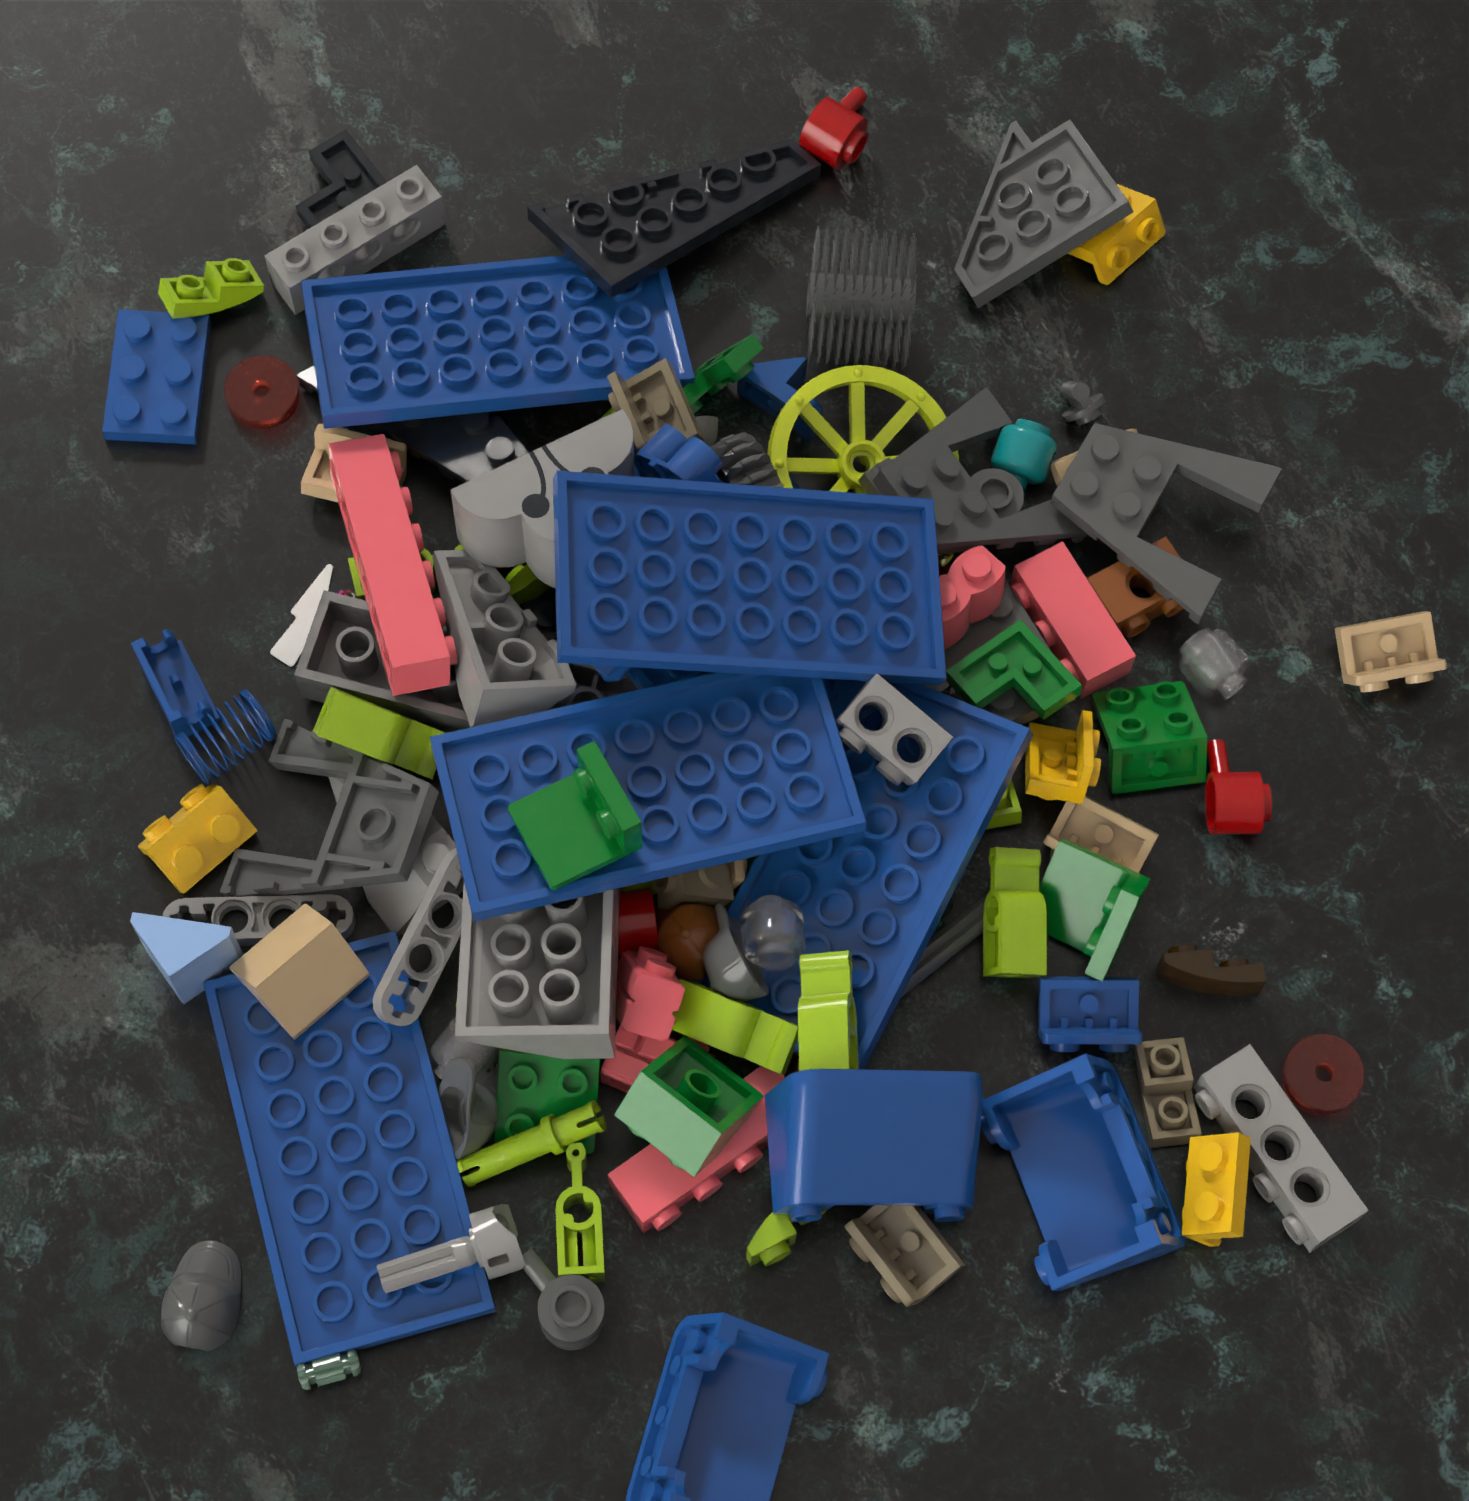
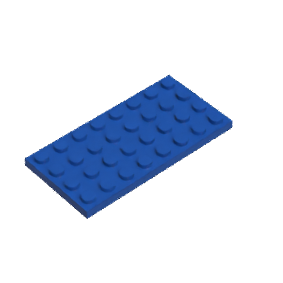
M566 255L301 280L324 429L608 400V394L613 392L607 378L609 374L616 371L626 381L664 358L674 366L682 387L688 383H695L667 267L657 271L613 298L607 295Z
M556 471L553 477L557 663L869 681L875 674H878L884 680L891 683L941 685L946 679L934 499Z
M715 672L430 737L474 922L858 833L866 829L865 816L822 678ZM595 741L642 822L643 848L561 888L552 890L508 813V805L572 775L573 771L578 769L576 749Z
M888 682L953 736V738L919 780L910 786L902 781L897 786L886 779L875 768L879 761L866 750L858 754L842 742L865 816V831L756 856L727 912L746 930L752 943L756 960L769 988L767 996L743 1002L798 1025V1002L801 997L800 955L846 950L851 952L853 962L852 990L857 1012L859 1069L862 1070L865 1069L1033 737L1028 727L921 684ZM876 710L862 719L860 723L869 731H878L882 725V715L879 710ZM901 737L897 744V752L905 762L915 763L920 756V747L913 738ZM708 974L701 980L693 981L711 988ZM797 1042V1045H796L795 1050H794V1052H793L794 1054H796V1055H798V1056H799V1042Z
M396 930L348 943L369 971L370 976L295 1040L235 974L203 982L292 1358L296 1368L299 1364H310L312 1360L337 1353H340V1355L345 1354L348 1350L352 1349L359 1351L496 1312L484 1267L480 1268L478 1261L472 1266L389 1293L383 1290L377 1271L378 1264L453 1239L470 1236L468 1229L472 1228L468 1204L419 1018L407 1026H396L383 1022L376 1016L373 1010L372 1000L374 993L399 946ZM400 974L398 980L408 982L407 985H410L408 978ZM403 993L400 996L394 994L390 996L388 1003L394 1006L392 1014L396 1010L404 1012L407 1003L402 1000Z

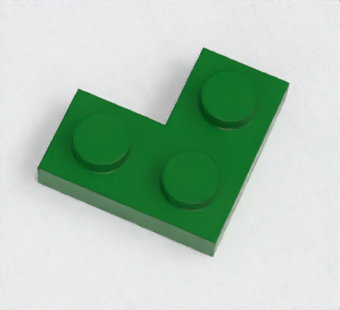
M753 334L707 360L694 372L695 383H688L682 387L693 413H696L703 406L699 398L706 392L710 397L728 383H735L743 378L755 367L750 360L764 348Z
M1021 619L947 669L945 679L966 703L980 709L1013 687L1043 720L1081 695L1082 684Z

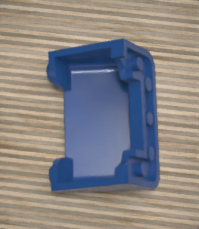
M1083 1054L983 1100L982 1111L984 1116L981 1117L982 1130L991 1144L998 1143L1001 1148L1011 1152L1045 1240L1044 1243L1039 1245V1256L1034 1259L1036 1270L1043 1283L1047 1286L1050 1285L1052 1291H1062L1185 1246V1237L1182 1236V1227L1124 1083L1111 1062L1089 1054Z
M809 1069L788 1075L765 1094L773 1214H791V1221L810 1222L821 1219V1212L830 1209L834 1205L923 1206L925 1213L934 1214V1221L936 1222L963 1220L965 1218L964 1214L974 1207L983 1105L981 1075L967 1071Z
M724 1312L685 1317L676 1328L670 1343L625 1501H770L796 1404L807 1403L813 1397L819 1396L823 1391L827 1381L826 1364L829 1353Z

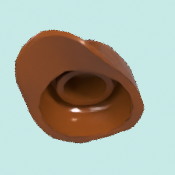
M657 902L654 910L659 951L668 956L667 963L676 967L675 975L678 978L689 981L705 978L707 972L702 960V954L706 945L720 931L716 910L710 905L681 902L670 910H663L658 908Z

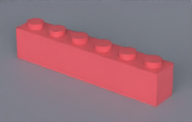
M384 434L329 443L330 475L392 695L396 696L450 685V665L457 664L456 647L453 637H444L442 627L446 626L444 606L441 598L433 599L430 589L435 588L434 574L430 561L421 560L419 552L424 550L420 526L418 523L411 524L408 516L413 514L412 500L408 487L400 488L398 479H402L398 452L389 451Z

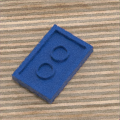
M118 309L102 428L105 440L197 444L211 330L209 314L172 319L169 312Z

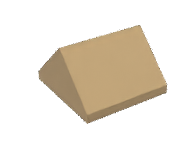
M306 903L230 966V970L294 1040L370 976L369 971L334 924Z

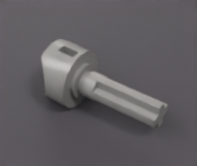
M499 1204L469 1214L472 1226L471 1229H468L470 1236L453 1239L378 1264L377 1271L383 1290L389 1293L472 1266L477 1261L480 1268H485L489 1280L521 1270L526 1264L517 1241L518 1232L509 1205Z

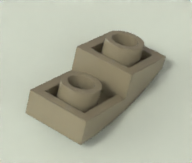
M1184 1037L1144 1041L1142 1044H1135L1134 1050L1139 1089L1150 1148L1189 1144L1190 1137L1201 1136L1202 1132L1192 1094L1194 1079Z

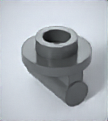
M1066 381L1061 385V395L1068 399L1072 406L1062 415L1065 422L1076 421L1077 425L1080 426L1102 414L1099 407L1106 402L1102 393L1090 397L1088 385L1080 382Z

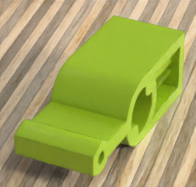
M330 687L313 732L319 737L433 779L437 769L430 737L446 733L334 687Z
M1005 847L990 848L991 885L983 910V976L1007 978L1047 975V910L1044 896L1039 892L1040 850Z
M846 950L800 955L801 997L798 1002L799 1071L809 1069H859L857 1012L852 990L853 962L851 952Z
M684 979L679 980L685 988L679 1010L672 1012L676 1018L672 1030L785 1075L798 1042V1025L766 1013L743 1001H735L719 992L716 993L711 988L700 983Z
M571 1143L567 1147L566 1157L568 1169L572 1172V1187L567 1188L560 1194L555 1208L558 1277L570 1274L580 1275L591 1280L593 1283L605 1282L601 1203L593 1190L583 1186V1172L587 1167L585 1147L582 1143ZM584 1204L585 1212L592 1213V1215L585 1222L576 1223L572 1214L565 1213L573 1205ZM578 1241L583 1243V1266H579Z

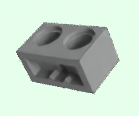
M875 674L867 681L835 720L837 727L841 729L839 733L841 741L858 754L866 750L879 761L875 768L886 779L897 786L902 781L908 786L916 783L953 738V736L878 674ZM871 705L880 711L883 721L878 731H869L861 725L859 711L862 706ZM901 737L913 738L918 743L920 756L915 763L905 762L898 755L897 744Z

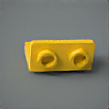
M1119 184L1117 186L1129 201L1133 213L1067 253L1093 264L1099 282L1104 285H1109L1166 233L1156 199Z
M1082 710L1076 731L1030 722L1028 728H1030L1033 737L1025 751L1026 794L1038 796L1045 800H1061L1083 804L1088 786L1095 787L1098 782L1101 759L1095 758L1099 745L1100 731L1093 729L1092 712Z
M200 784L192 789L180 801L183 808L170 819L164 815L149 825L143 832L146 839L138 845L143 854L148 855L182 894L186 893L258 831L221 786L210 784L205 788L203 784Z
M1239 1132L1190 1137L1189 1153L1186 1161L1185 1200L1182 1209V1236L1209 1247L1219 1246L1221 1238L1243 1237L1250 1137Z

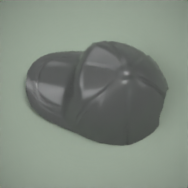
M721 903L716 904L715 910L720 931L706 945L702 954L711 989L735 1001H749L767 996L769 988L756 960L753 946L746 930L739 922L727 914L724 905Z
M454 1057L448 1061L444 1068L438 1094L455 1159H459L479 1150L491 1138L498 1117V1105L496 1098L489 1089L476 1083L474 1064L464 1057Z
M217 1241L198 1242L189 1248L180 1261L165 1292L160 1319L165 1335L175 1346L179 1345L209 1352L222 1346L232 1337L240 1316L242 1272L237 1254L227 1245Z

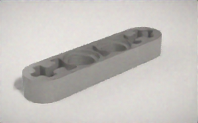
M456 848L449 851L442 859L374 993L372 1000L373 1010L376 1016L385 1023L407 1026L417 1020L461 935L463 899L456 894L443 891L445 885L450 887L457 886L455 891L463 892L464 880L463 878L460 880L462 873L456 869L459 862ZM441 900H447L454 909L453 920L445 928H438L432 920L433 907ZM425 944L431 951V963L423 972H415L409 964L410 952L414 947ZM400 974H403L406 978L420 981L418 988L407 985L408 982L398 980ZM403 993L402 1000L407 1003L404 1012L396 1010L392 1014L394 1006L388 1003L392 994L400 996Z
M333 894L182 898L170 903L163 912V917L182 919L183 913H190L194 921H208L206 912L212 911V924L221 925L222 918L226 913L232 910H241L248 915V923L243 930L234 933L239 946H255L274 929L270 926V920L276 911L291 909L295 912L305 903L325 918L328 917L330 909H338L340 917L345 918V920L337 921L336 928L344 939L350 937L356 923L352 906L348 900Z

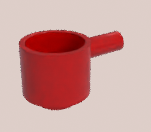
M854 87L840 102L830 97L822 99L807 119L800 135L799 145L808 153L837 170L844 167L847 163L853 164L865 148L869 133L866 132L867 119L855 112L867 99L865 91L859 87Z
M1216 739L1208 742L1207 752L1210 773L1207 776L1205 787V811L1210 835L1260 834L1264 822H1269L1272 814V795L1269 784L1263 783L1259 772H1230L1225 741Z
M651 888L620 891L618 956H621L622 952L628 950L638 953L640 946L659 951Z

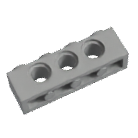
M418 165L413 166L264 255L272 285L295 315L305 310L301 280L362 275L445 225L442 196Z
M1251 1044L1200 1076L1194 1086L1197 1092L1195 1099L1199 1108L1209 1119L1215 1118L1226 1134L1239 1132L1251 1138L1249 1167L1255 1174L1253 1177L1254 1185L1267 1202L1271 1203L1274 1201L1285 1217L1282 1220L1283 1226L1296 1244L1301 1245L1303 1243L1310 1253L1359 1221L1369 1211ZM1247 1100L1251 1102L1257 1109L1258 1118L1247 1119L1241 1116L1236 1110L1235 1101ZM1276 1141L1280 1143L1286 1150L1287 1159L1283 1161L1272 1159L1265 1151V1142ZM1304 1182L1309 1184L1316 1193V1202L1307 1203L1300 1200L1294 1191V1183Z

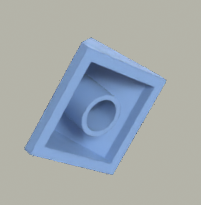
M132 912L130 922L146 952L183 1004L205 991L203 982L230 974L232 972L230 966L243 956L232 927Z

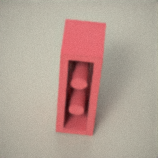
M1063 541L1014 566L1009 587L1030 616L1055 657L1082 684L1081 695H1079L1081 699L1130 674L1136 658L1135 653Z

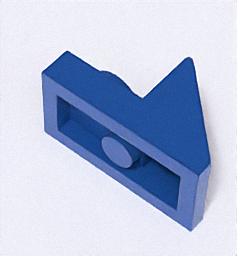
M805 357L753 363L755 367L738 380L737 393L774 418H777L781 409L797 392L796 389L806 377L807 358ZM814 398L809 403L822 416L823 407ZM798 415L792 430L811 442L816 433Z

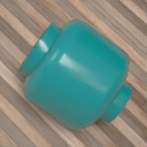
M1017 419L1015 424L1006 425L1000 431L990 458L992 468L1001 469L1012 474L1020 482L1023 491L1026 490L1028 484L1039 485L1045 482L1050 471V463L1053 462L1057 452L1056 442L1050 437L1051 430L1039 423L1026 419Z

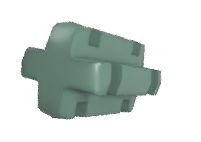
M354 1349L348 1350L345 1354L340 1355V1353L312 1360L310 1364L305 1365L302 1363L297 1365L299 1382L305 1390L311 1389V1384L317 1383L319 1387L346 1379V1374L352 1373L354 1377L361 1372L358 1353Z

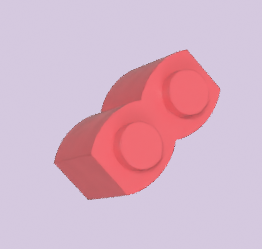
M977 546L962 553L953 562L948 574L939 576L944 650L956 644L965 635L970 623L983 620L992 614L1003 599L1006 566L983 546Z

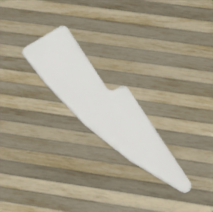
M331 564L326 565L292 608L291 613L296 619L270 651L271 655L290 667L294 666L303 651L323 591L329 590L333 569Z

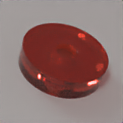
M271 356L247 358L230 371L225 381L224 393L229 411L238 422L254 429L277 427L290 419L298 407L300 391L295 373L290 366L278 358ZM265 388L270 390L265 396L255 395L259 389Z
M1315 1034L1300 1040L1290 1050L1282 1066V1083L1288 1097L1299 1108L1315 1115H1332L1346 1109L1358 1096L1364 1082V1068L1358 1053L1343 1039L1329 1034ZM1315 1069H1326L1330 1074V1081L1323 1082L1319 1080L1315 1075Z

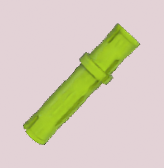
M594 1100L558 1117L550 1114L540 1120V1124L457 1159L459 1173L479 1166V1168L469 1171L468 1175L462 1177L468 1187H473L481 1181L552 1152L558 1155L565 1152L569 1144L598 1132L606 1131L605 1117L602 1115L584 1122V1120L596 1116V1113L601 1111L600 1106Z

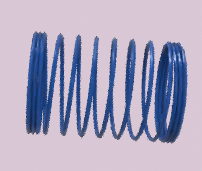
M245 688L239 692V696L246 709L236 696H233V699L255 728L262 745L255 741L247 732L231 706L226 701L224 704L247 735L253 751L240 740L226 717L216 707L218 715L236 737L244 757L229 743L213 717L207 713L209 720L229 746L236 763L223 752L200 719L198 720L199 724L218 748L227 769L211 754L192 725H190L191 731L208 752L218 774L201 758L183 731L174 736L180 750L206 784L214 780L210 771L217 777L221 776L217 764L225 771H229L226 758L232 764L238 765L235 753L242 759H246L247 755L244 747L253 754L255 753L253 742L259 747H264L261 735L270 742L278 737L277 730L264 709ZM252 718H253L254 721L257 723V725L261 728V730L266 734V736L256 727V725H255V723L253 722Z

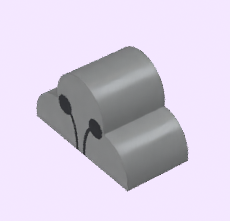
M621 409L451 489L457 539L464 550L475 560L494 567H511L526 562L538 579L556 588L553 477L557 470L635 476L633 429L625 411Z

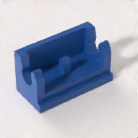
M165 629L162 631L163 640L160 643L150 646L147 640L140 638L132 642L131 646L174 734L177 735L183 731L188 737L193 734L190 725L197 732L203 730L198 722L199 719L206 727L213 725L207 713L213 717L216 723L222 720L181 639L177 641L173 632Z

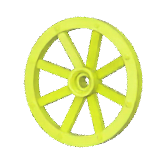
M868 365L844 366L832 369L811 379L787 401L772 428L767 455L770 456L773 467L777 469V474L781 483L784 484V488H793L789 473L837 474L839 479L829 491L847 492L851 488L854 489V493L867 494L858 480L877 463L887 458L895 459L897 457H885L882 450L916 412L925 421L929 430H932L947 417L936 401L923 388L899 373ZM849 385V445L809 403L815 397L828 390ZM864 385L884 389L906 401L872 441L865 440ZM798 415L834 452L837 459L787 458L790 433ZM957 450L954 451L953 454L959 461V454ZM854 458H857L862 465H865V472L859 473L854 469Z

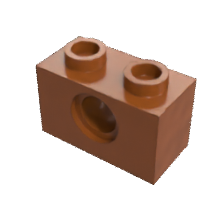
M1166 536L1152 543L1180 558ZM1121 561L1087 578L1115 624L1127 638H1132L1143 632L1154 618L1165 614L1166 617H1171L1184 609L1172 598L1170 601L1165 599L1152 588L1154 583L1133 566L1129 569ZM1130 589H1145L1151 597L1139 598Z

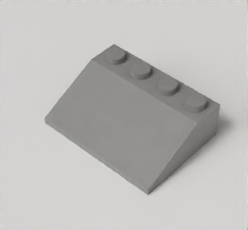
M464 884L455 1025L456 1040L561 1059L615 1058L620 888L474 922Z

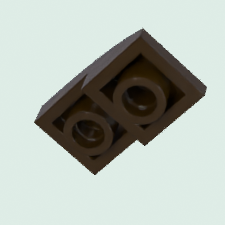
M1192 944L1178 945L1168 949V953H1163L1156 967L1157 976L1172 984L1202 993L1222 996H1257L1267 982L1264 963L1249 964L1247 959L1238 958L1223 961L1219 964V967H1215L1212 949L1197 950V946Z

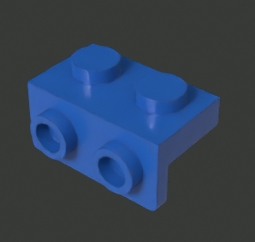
M1038 977L1037 1035L1043 1044H1050V1050L1075 1052L1080 1050V1044H1099V1049L1102 1051L1125 1052L1129 1050V1044H1142V1033L1138 1029L1139 979L1137 977H1105L1103 982L1093 977Z

